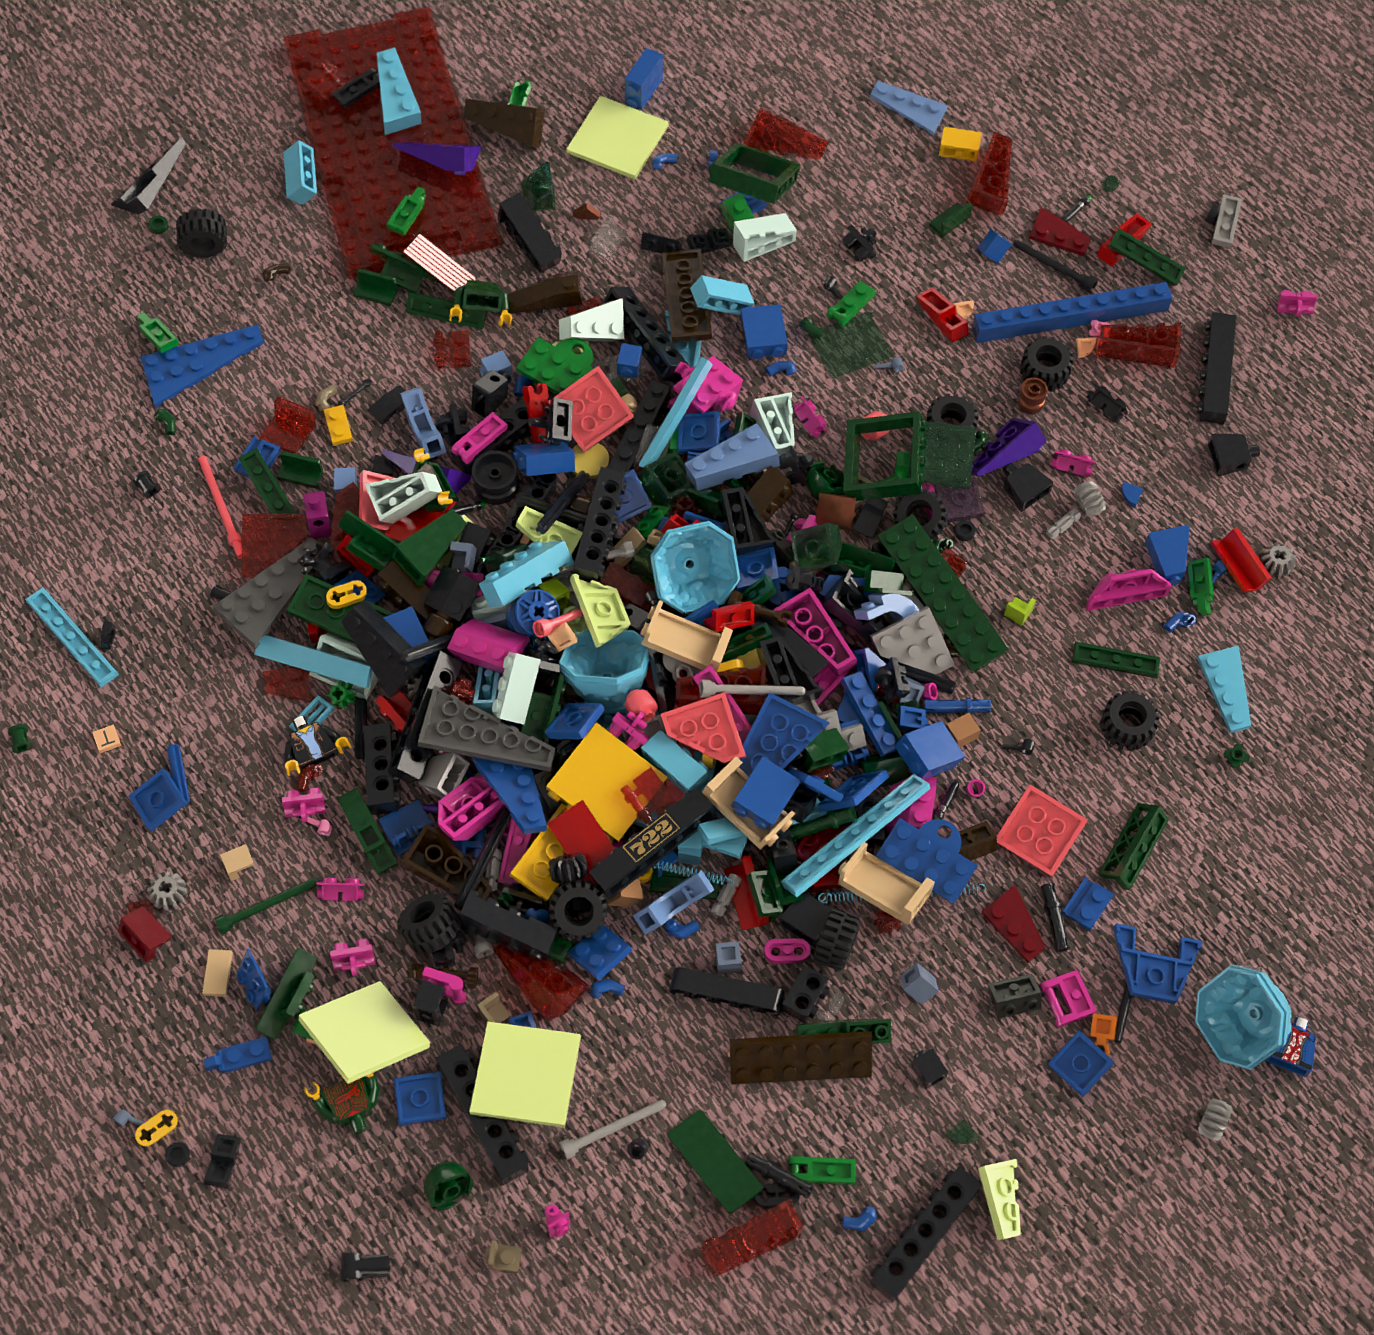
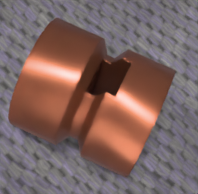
M1029 378L1023 382L1018 398V407L1021 411L1027 414H1036L1043 409L1048 392L1046 383L1039 378Z

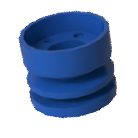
M540 589L530 590L514 599L508 606L506 612L507 625L510 631L527 636L530 640L532 638L535 639L537 636L533 631V623L542 618L551 620L559 617V604L555 597L547 591ZM535 610L538 611L537 616H534Z

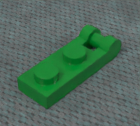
M859 281L834 307L832 306L828 309L826 317L831 320L835 319L838 324L845 326L875 296L876 290Z
M788 1157L790 1173L808 1183L855 1185L856 1159ZM807 1166V1173H800V1167Z

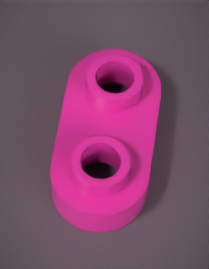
M801 938L772 939L766 943L764 948L766 960L773 964L803 963L810 955L809 943ZM796 949H801L803 953L801 955H796L794 951ZM778 950L780 954L778 956L772 955L771 951Z

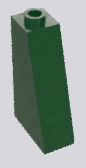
M451 509L395 546L391 557L419 587L426 582L450 551L451 541L457 542L466 526L463 517Z

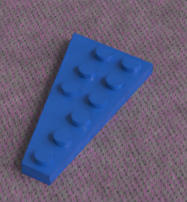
M258 324L180 345L164 353L158 351L140 356L155 408L162 405L161 403L169 398L172 399L184 389L190 388L212 375L219 368L229 365L241 355H245L264 344Z
M769 692L743 743L746 757L740 759L743 763L739 768L750 777L763 756L784 769L830 722ZM713 805L715 812L717 814L716 818H725V816Z
M516 722L504 723V724H506V725H508V726H510V727H511V726H514V727L518 728V729H519V732H520V727H521V726H520V723H516ZM471 757L488 785L498 794L500 802L508 808L510 816L523 834L547 830L532 768Z

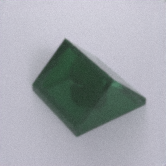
M546 161L521 181L523 198L526 197L533 212L556 209L550 163Z

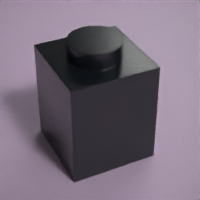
M933 1048L929 1051L921 1050L913 1056L914 1059L911 1067L925 1089L930 1088L947 1077L948 1071Z

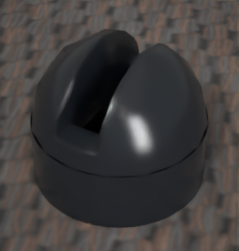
M641 1138L632 1140L627 1146L628 1154L636 1160L642 1159L648 1151L647 1142Z

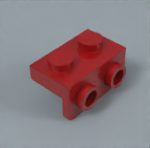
M402 691L391 699L381 695L376 700V703L380 706L378 710L386 718L390 717L394 722L392 726L399 733H402L412 702Z

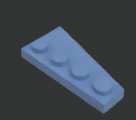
M877 81L870 95V98L888 109L894 110L901 117L909 119L914 125L919 128L922 127L931 135H934L948 106L881 81Z

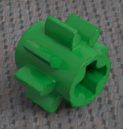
M339 680L337 686L331 685L332 689L328 696L333 700L332 705L338 706L340 704L341 708H347V703H355L353 699L357 692L352 689L353 684H345L344 681Z

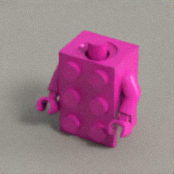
M710 357L708 360L713 365L685 414L699 412L704 414L710 411H719L721 414L725 410H732L738 399L743 379L716 357ZM683 362L678 364L675 372L680 373L683 379L673 386V390L678 395L669 401V409L672 408L695 367H689Z

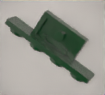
M371 244L369 252L386 260L381 274L395 277L398 287L417 293L423 277L442 284L441 281L414 260L406 259L399 252L392 253L381 244Z
M347 510L338 524L339 528L354 537L346 549L379 571L383 570L393 560L391 556L398 543Z
M822 534L815 536L811 551L814 555L826 558L824 565L830 567L832 571L846 572L850 569L854 573L852 575L854 578L864 579L866 570L893 573L896 562L893 558Z
M557 675L555 677L551 696L532 692L525 723L521 724L520 727L521 733L529 737L533 736L547 744L549 743L545 731L560 712L561 703L558 702L560 694L563 695L566 687L564 676Z
M301 948L296 949L256 1026V1031L275 1040L278 1038L286 1020L300 1013L303 1007L301 1002L304 996L308 995L314 986L312 980L315 975L311 974V971L317 962V957Z

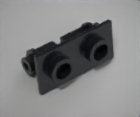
M642 232L640 249L662 254L663 252L679 251L682 248V241L678 238L672 239L651 234V232Z
M1095 384L1096 391H1091L1087 395L1089 402L1099 410L1104 405H1107L1103 413L1113 421L1117 420L1119 422L1123 418V412L1128 414L1127 404L1120 398L1114 399L1110 396L1111 392L1104 386L1099 387Z

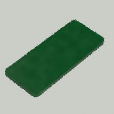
M702 1110L696 1111L669 1131L668 1137L727 1213H734L762 1191L761 1183Z

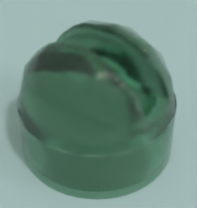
M1113 175L1107 176L1102 183V187L1106 192H1113L1119 186L1118 178Z

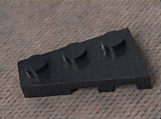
M648 647L658 711L661 715L678 708L677 683L674 681L672 673L664 667L663 653Z

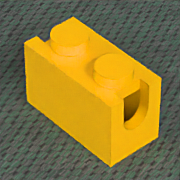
M944 127L939 156L977 162L982 133Z

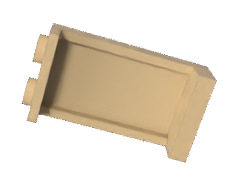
M660 600L656 607H651L647 617L651 621L650 623L645 622L641 631V635L644 636L642 645L701 670L712 665L714 670L717 671L733 630L725 627L722 634L716 633L713 630L661 609L663 602Z
M735 757L706 785L701 793L761 850L766 844L770 847L779 838L776 834L780 830L785 832L793 824L790 819L795 813L791 811L788 814L783 810L770 831L758 828L753 823L754 821L747 816L741 817L731 805L749 776L739 768L743 762Z
M864 842L851 853L848 863L843 862L838 870V874H840L838 884L909 925L930 897L935 882L929 878H926L923 883L916 881L867 852L868 844Z

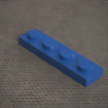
M862 672L844 677L840 682L880 757L896 752L897 749L894 745L898 742V739Z

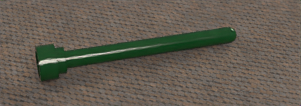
M313 877L231 916L228 914L224 916L222 914L215 917V922L221 934L230 931V928L234 927L233 924L317 886L316 882H320L317 877Z

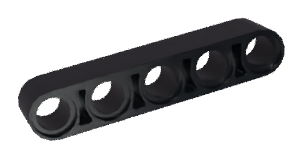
M681 967L674 968L669 992L673 995L679 993L687 998L697 1000L698 998L706 999V1002L721 1004V1002L727 1003L730 1007L743 1009V1007L751 1008V1011L764 1014L770 1012L774 1013V1016L781 1014L785 994L782 989Z

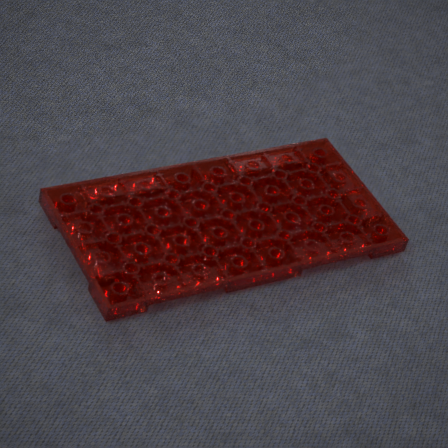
M430 7L395 13L392 20L321 34L320 29L283 37L349 280L358 278L357 271L359 268L375 273L382 272L386 260L369 252L371 244H381L392 253L399 252L410 261L413 260L403 252L419 234L428 239L449 257L502 246V237L477 161L473 171H466L465 175H454V171H446L394 147V143L399 142L427 143L428 145L445 144V146L456 144L473 145L441 49ZM395 48L421 111V124L385 135L379 88L346 109L333 99L332 93L371 68L378 71L377 53ZM417 187L425 189L426 197L423 209L405 236L387 229L386 224L405 195L412 196Z

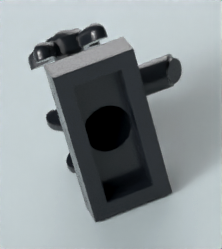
M552 398L550 400V409L548 406L544 407V416L539 417V419L530 418L528 420L530 426L546 428V436L538 435V438L543 440L544 443L561 445V442L569 443L572 441L573 401Z
M317 542V552H312L310 557H308L309 549L304 548L303 555L297 560L302 567V574L306 575L307 566H312L318 573L316 578L330 585L336 584L345 578L353 566L348 560L336 565L330 563L327 556L333 555L335 551L331 549L329 542H326L323 547L321 543Z
M537 637L534 641L540 644L538 647L539 651L534 652L530 646L527 647V651L530 653V657L541 660L533 690L542 692L560 673V659L548 656L549 651L553 654L558 652L553 647L554 645L551 641L541 640Z

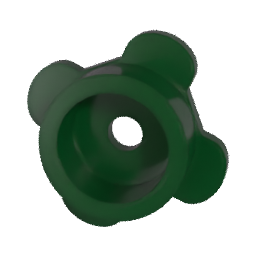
M1235 744L1232 749L1225 750L1223 756L1227 758L1228 763L1233 768H1239L1244 762L1247 763L1250 760V755L1243 751V747L1240 744Z

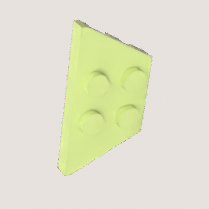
M572 574L570 582L595 647L599 648L627 630L631 623L616 588L608 585L604 586L594 580H591L589 583L580 580L579 575Z

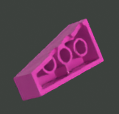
M811 588L806 589L773 610L791 611V619L783 618L788 621L787 626L828 660L829 663L827 665L838 675L857 665L855 655Z

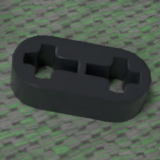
M763 1184L762 1191L766 1190L768 1195H775L776 1197H769L768 1202H763V1199L756 1195L754 1200L761 1208H785L795 1206L799 1201L800 1195L791 1190V1193L796 1194V1196L792 1197V1201H787V1197H779V1194H786L787 1187L781 1184Z

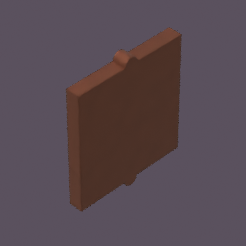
M819 493L818 506L815 508L817 512L816 523L820 527L851 531L853 517L856 516V512H854L856 497Z

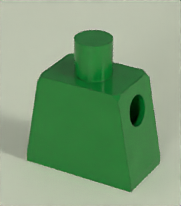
M742 193L732 196L719 204L733 234L735 221L754 218Z

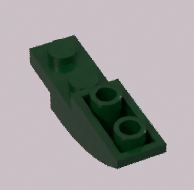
M357 787L338 797L337 799L377 874L379 875L398 865Z
M844 1019L796 1024V1035L871 1031L872 1044L892 1043L891 1019Z

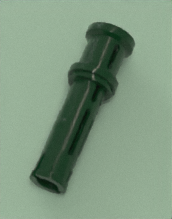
M853 807L831 810L826 815L791 826L789 831L792 840L795 841L831 827L838 829L842 824L851 821L855 823L857 822V816Z

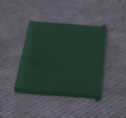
M872 312L853 317L845 326L836 323L822 328L824 333L820 339L809 333L806 335L812 341L832 379L894 357L871 316Z

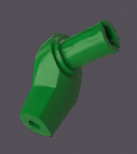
M897 451L893 476L881 481L909 478L910 452Z

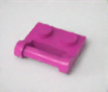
M425 966L422 973L424 981L444 986L445 991L443 995L452 998L455 1004L460 1005L465 1002L466 995L462 991L463 981L460 977Z
M1078 970L1044 981L1038 985L1041 992H1044L1054 1013L1057 1028L1092 1016L1093 1013L1096 1014L1097 1012ZM1053 988H1059L1070 1014L1064 1015Z

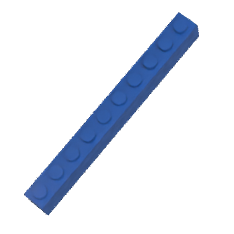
M1167 282L978 313L974 315L972 329L977 343L1088 325L1093 320L1106 322L1165 312L1169 309L1172 295Z

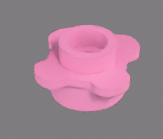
M1097 320L1091 321L1092 328L1089 330V335L1096 339H1107L1110 324L1108 322H1098Z

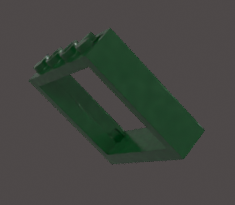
M736 143L727 152L723 153L720 158H717L714 163L710 164L709 182L775 204L796 183L801 164ZM737 163L778 178L772 182L731 168V166Z
M920 411L847 420L843 492L846 496L856 497V501L922 494V486L926 482L923 467H926L924 449H927V441L924 437V432L927 431L926 419L922 418ZM913 427L911 478L858 484L860 434Z

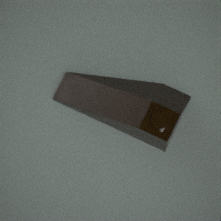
M580 271L560 272L508 293L510 310L508 313L514 314L582 305Z
M427 823L402 861V868L455 896H459L473 868L446 834ZM482 876L475 890L479 892L477 897L486 900L493 887Z

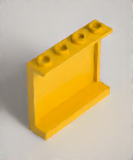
M596 722L548 783L546 789L549 791L547 795L554 801L558 802L561 800L567 805L565 807L566 810L583 800L610 842L615 841L618 844L668 777Z

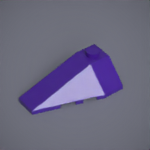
M394 143L395 148L446 171H454V175H465L466 171H473L481 151V146L456 144L445 146V144Z
M1012 418L995 434L998 438L993 443L989 442L985 446L987 451L978 455L966 472L970 475L981 476L1038 452L1047 440L1036 422Z
M385 449L382 450V454L405 472L412 474L416 463L414 458ZM440 466L455 494L471 479L472 475Z

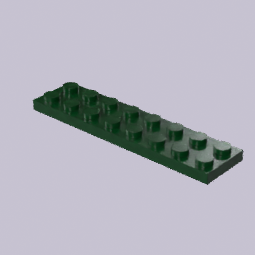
M913 514L877 536L878 541L890 558L896 560L895 565L904 574V578L923 605L930 608L934 619L945 632L944 635L972 674L1008 652V647Z
M306 574L287 609V613L354 643L341 621L353 606L361 602L340 609H332L327 604L326 595L335 586ZM334 594L331 600L340 602V597ZM368 602L383 618L394 614ZM448 649L442 650L445 654L452 655ZM427 664L420 669L419 673L424 674ZM439 675L440 681L443 683V679Z

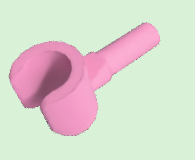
M308 817V823L319 827L317 831L319 834L330 836L332 826L328 820L322 819L319 821Z

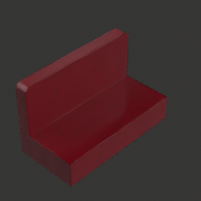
M144 906L127 914L120 920L118 932L146 963L154 958L157 947L171 939V935Z

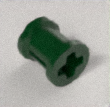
M14 725L8 729V735L12 738V752L21 753L32 748L31 742L28 741V727L26 725Z

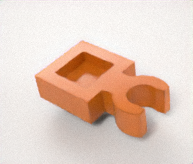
M1093 1013L1090 1037L1097 1039L1094 1044L1097 1047H1104V1053L1109 1056L1110 1048L1107 1041H1115L1117 1016Z

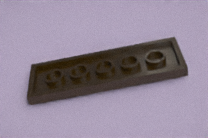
M701 249L663 252L662 261L672 343L712 339L709 309L697 307L690 289L697 279L704 276Z
M871 1031L729 1039L731 1084L872 1077Z

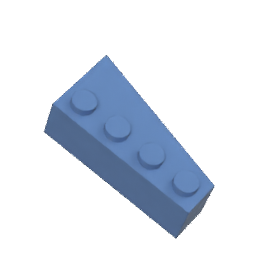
M757 423L685 463L687 476L697 491L722 484L728 479L734 478L736 480L742 478V475L748 473L762 472L763 469L770 466L773 468L780 466L778 452Z

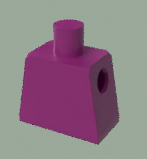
M325 492L304 494L306 518L311 537L314 539L331 537L332 530ZM322 520L323 524L317 526L316 521Z

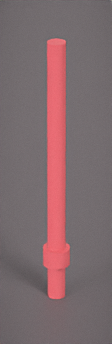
M201 456L198 458V461L227 530V539L230 546L234 548L237 558L242 559L246 556L241 545L242 539L234 528L206 456Z

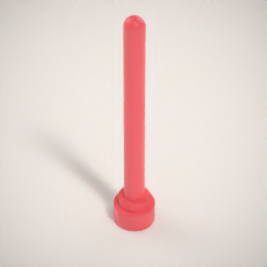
M581 608L551 620L542 618L533 623V631L537 637L542 638L549 635L553 628L562 623H568L584 615Z

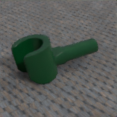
M507 891L501 893L496 899L499 902L497 904L505 910L508 908V904L514 901Z

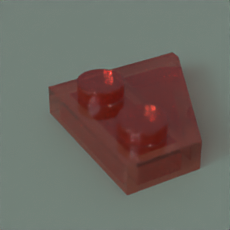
M289 666L263 672L267 694L281 695L289 699L295 698L306 701V703L313 701L307 670Z

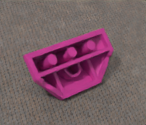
M1129 569L1123 573H1108L1099 581L1090 595L1085 608L1086 611L1165 597L1168 596L1172 586L1170 582L1152 569Z
M936 777L924 779L929 783L931 789L885 825V831L888 835L899 818L917 829H920L926 822L932 820ZM908 778L892 785L890 787L889 793H891L894 789H896Z
M483 776L471 777L438 801V826L453 841L469 840L498 818L500 812L505 810L506 806L500 802L498 794L494 789H491Z

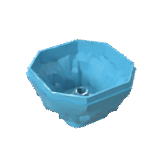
M710 521L667 530L650 555L658 599L681 614L684 612H695L711 600H714L718 606L724 605L740 581L734 538ZM691 560L689 566L686 567V562Z
M625 630L599 648L595 647L592 636L577 637L578 639L575 644L564 649L559 662L560 674L564 676V681L571 685L586 703H601L607 707L624 706L627 695L633 690L640 689L647 675L650 658L648 647L641 644L643 637L636 631Z
M1230 965L1199 989L1195 1023L1219 1061L1251 1070L1286 1044L1288 1034L1291 1032L1290 1019L1292 1011L1284 994L1273 984L1266 973Z

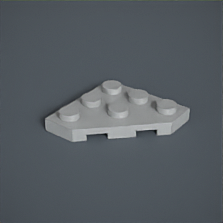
M925 607L870 635L878 655L888 659L895 657L900 663L933 674H938L955 665L929 607Z

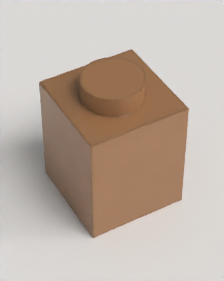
M970 713L946 724V728L959 747L978 739L981 731Z
M640 878L634 880L612 899L609 900L607 898L608 905L632 907L643 900Z

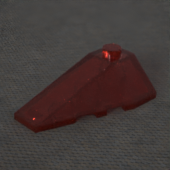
M762 106L744 142L745 145L766 153L768 150L779 151V155H785V152L796 153L798 157L820 160L829 141Z
M502 944L495 946L493 949L532 1006L548 1020L566 1014L588 989L589 985L568 969H565L563 972L553 967L554 962L550 960L546 962L542 960L536 961L531 959L528 954L521 951L519 953L512 952L507 949V946Z

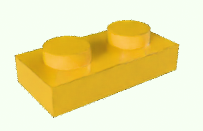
M344 405L323 409L333 446L352 442L353 438Z

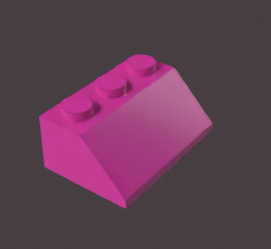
M472 618L456 629L447 649L459 660L503 674L505 657L508 656L509 652L523 655L530 638Z

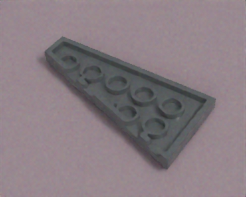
M312 537L216 603L213 606V611L256 649L262 637L270 631L274 621L279 619L291 603L302 582V578L305 576L301 573L302 567L297 561L303 555V549H309L308 557H310L312 552H317V541ZM307 566L306 574L309 575L311 572H314L312 566Z
M434 685L418 740L419 747L551 772L555 755L554 747L533 736L529 737L519 732L518 728L502 723L495 716L472 704L467 705L463 703L458 697L452 694L448 695L442 692L441 688Z

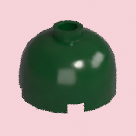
M824 461L814 462L807 473L806 484L811 492V496L816 500H819V493L842 495L844 493V474L833 465L830 468L825 466L826 462Z
M452 1161L436 1164L428 1172L424 1180L426 1199L437 1210L450 1209L458 1204L453 1200L465 1193L469 1196L474 1186L473 1179L461 1164Z

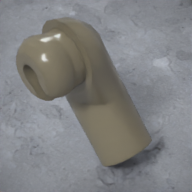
M332 384L317 394L315 405L318 406L320 411L329 408L326 400L338 393L336 387Z

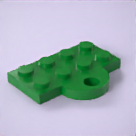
M537 337L516 367V371L537 384L546 383L548 390L558 395L593 370L591 368L593 353L589 345L580 339H565L556 346H553ZM575 347H580L583 349V353L575 354L572 350Z

